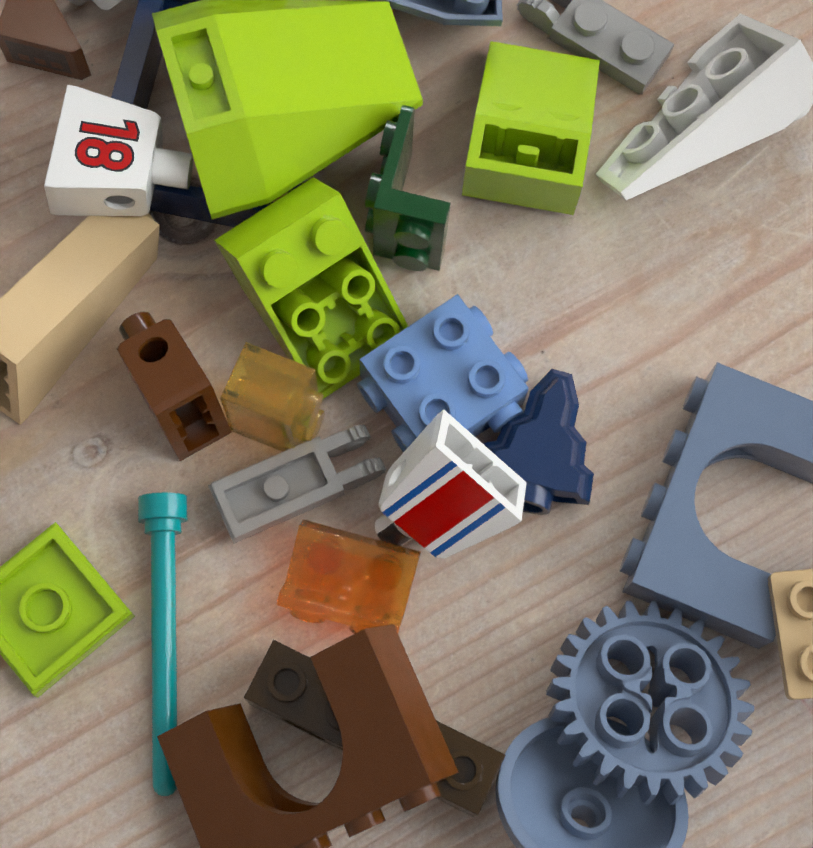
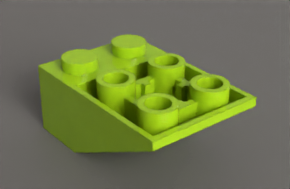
M490 41L465 166L462 196L574 215L583 187L592 133L600 60Z
M314 177L214 240L242 290L318 402L360 375V358L409 327L340 192Z

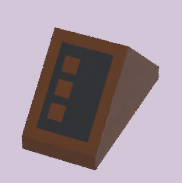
M6 0L0 15V48L7 62L78 80L91 76L83 50L54 0Z

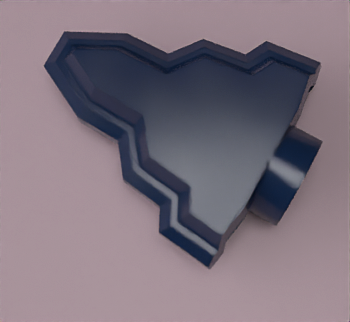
M551 369L530 391L524 413L507 422L502 427L496 441L484 443L491 452L527 482L523 512L547 515L550 513L553 502L589 505L594 473L584 465L587 442L574 427L579 401L573 376L570 373Z

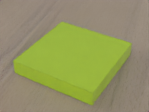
M56 522L0 567V655L33 696L37 698L135 617Z

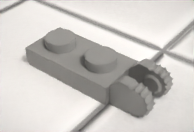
M519 0L516 5L518 6L519 14L528 22H532L534 26L549 34L551 41L576 56L600 60V71L638 94H643L670 56L674 44L603 0H552L565 8L561 16L553 4L546 0Z
M355 425L322 440L318 436L208 485L233 544L345 495V490L355 489L385 473L386 468L380 457L366 459L339 473H336L330 457L340 456L358 449L366 441L370 440L371 436L366 425Z

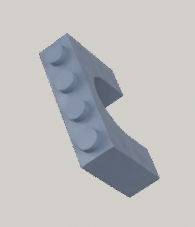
M717 362L705 380L697 376L695 377L687 394L683 410L692 414L685 432L675 429L665 450L662 462L670 465L671 468L664 486L654 483L645 501L641 517L649 519L650 522L643 540L641 541L633 537L626 550L619 571L629 576L622 592L649 604L651 601H656L659 608L671 613L675 608L682 611V617L692 622L702 619L705 621L704 627L760 649L773 642L776 636L768 586V577L771 574L726 555L708 539L700 526L696 514V486L704 469L714 463L735 458L754 460L813 484V401Z

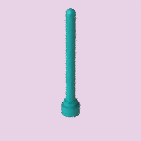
M168 492L149 493L138 497V522L144 524V533L151 535L152 784L154 791L160 796H170L177 789L157 736L177 726L175 535L182 533L181 523L188 521L187 495Z

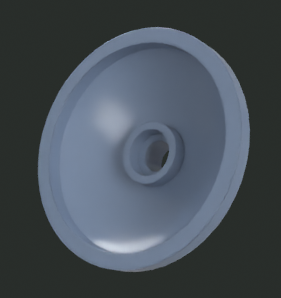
M549 717L527 727L509 745L505 753L506 756L497 773L495 796L502 825L516 848H682L687 834L689 819L685 792L674 805H669L661 788H659L657 796L651 803L643 805L638 786L632 785L622 799L616 795V778L609 775L602 783L596 786L592 782L597 766L590 761L582 766L574 767L572 762L580 751V747L577 743L559 745L557 739L568 724L567 722L551 721ZM607 718L608 724L616 733L624 736L630 735V730L627 726ZM645 738L646 750L653 753L650 741ZM573 818L583 820L587 823L588 827L578 824Z

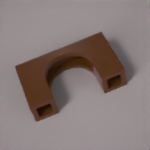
M394 624L363 629L310 657L337 719L343 744V757L339 776L330 793L320 803L296 798L275 781L263 760L241 703L207 710L157 736L200 848H329L333 845L328 833L344 826L350 838L386 821L381 808L396 801L400 802L403 811L406 812L441 796L436 783L459 772Z

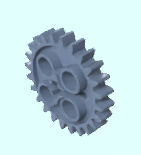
M626 601L619 612V617L608 606H605L596 618V623L585 617L576 630L577 636L568 634L560 648L564 655H557L550 669L558 678L552 679L546 690V695L560 700V702L553 706L548 717L551 721L567 722L568 726L563 730L557 742L559 745L578 744L580 751L572 762L574 767L582 766L590 761L597 766L593 776V784L599 785L609 775L616 778V795L621 799L632 785L638 786L643 805H649L657 796L659 788H661L669 805H674L684 795V788L694 799L699 797L708 788L707 781L716 786L728 774L726 766L732 768L741 759L744 753L738 746H742L752 734V730L741 722H744L754 712V705L737 698L741 697L751 684L749 680L731 677L730 673L739 664L740 659L739 657L721 659L717 651L725 640L722 636L715 637L709 641L701 637L705 621L699 619L690 628L682 625V611L676 608L668 619L661 618L656 601H651L644 614L639 616L632 601ZM648 650L652 651L655 656V668L653 671L652 666L650 668ZM608 659H616L624 663L631 675L618 673L611 667ZM670 667H675L685 672L691 683H685L677 679L671 672ZM649 683L648 694L642 693ZM652 706H653V707H658V709L656 710V712H655V713L653 714V716L650 718V713L652 712ZM607 717H615L623 721L629 728L630 735L624 736L616 733L608 724ZM670 725L684 729L690 736L692 744H686L678 740L673 735ZM647 731L653 753L648 752L645 748V734Z

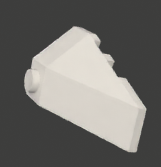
M740 13L696 51L687 62L692 72L678 89L676 86H668L657 99L662 106L661 110L652 121L643 122L631 130L599 169L596 176L604 185L625 200H628L779 132L792 122L799 120L809 112L813 105V62L801 40Z

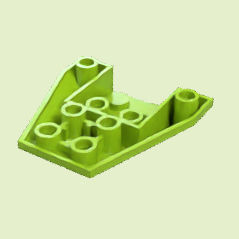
M200 0L152 13L162 53L212 219L271 203L382 132L387 120L397 122L402 105L415 107V110L423 105V98L389 1Z

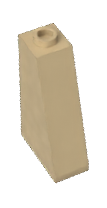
M149 213L144 216H88L0 298V411L21 425L30 416L156 261L160 225L154 221Z

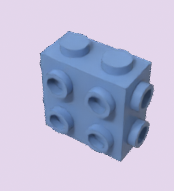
M458 294L360 358V378L362 380L357 383V387L374 412L378 413L384 409L396 425V428L391 433L402 452L411 445L442 410L450 414L474 437H477L490 427L494 433H498L507 422L523 413L520 406L523 405L529 388L526 385L528 375L523 365L511 352L505 354L501 352L491 338L493 329L486 316L476 306L468 308Z

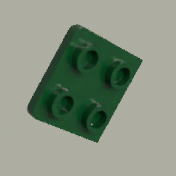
M402 105L398 121L387 120L380 146V155L383 156L380 174L372 173L365 199V208L369 209L365 232L373 234V255L393 259L396 265L411 271H424L426 268L440 271L445 252L451 203L402 191L412 155L415 107Z

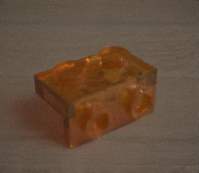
M303 519L298 528L286 580L279 591L276 604L290 609V614L299 620L310 623H323L326 619L349 625V630L354 634L366 628L394 624L399 634L421 551Z

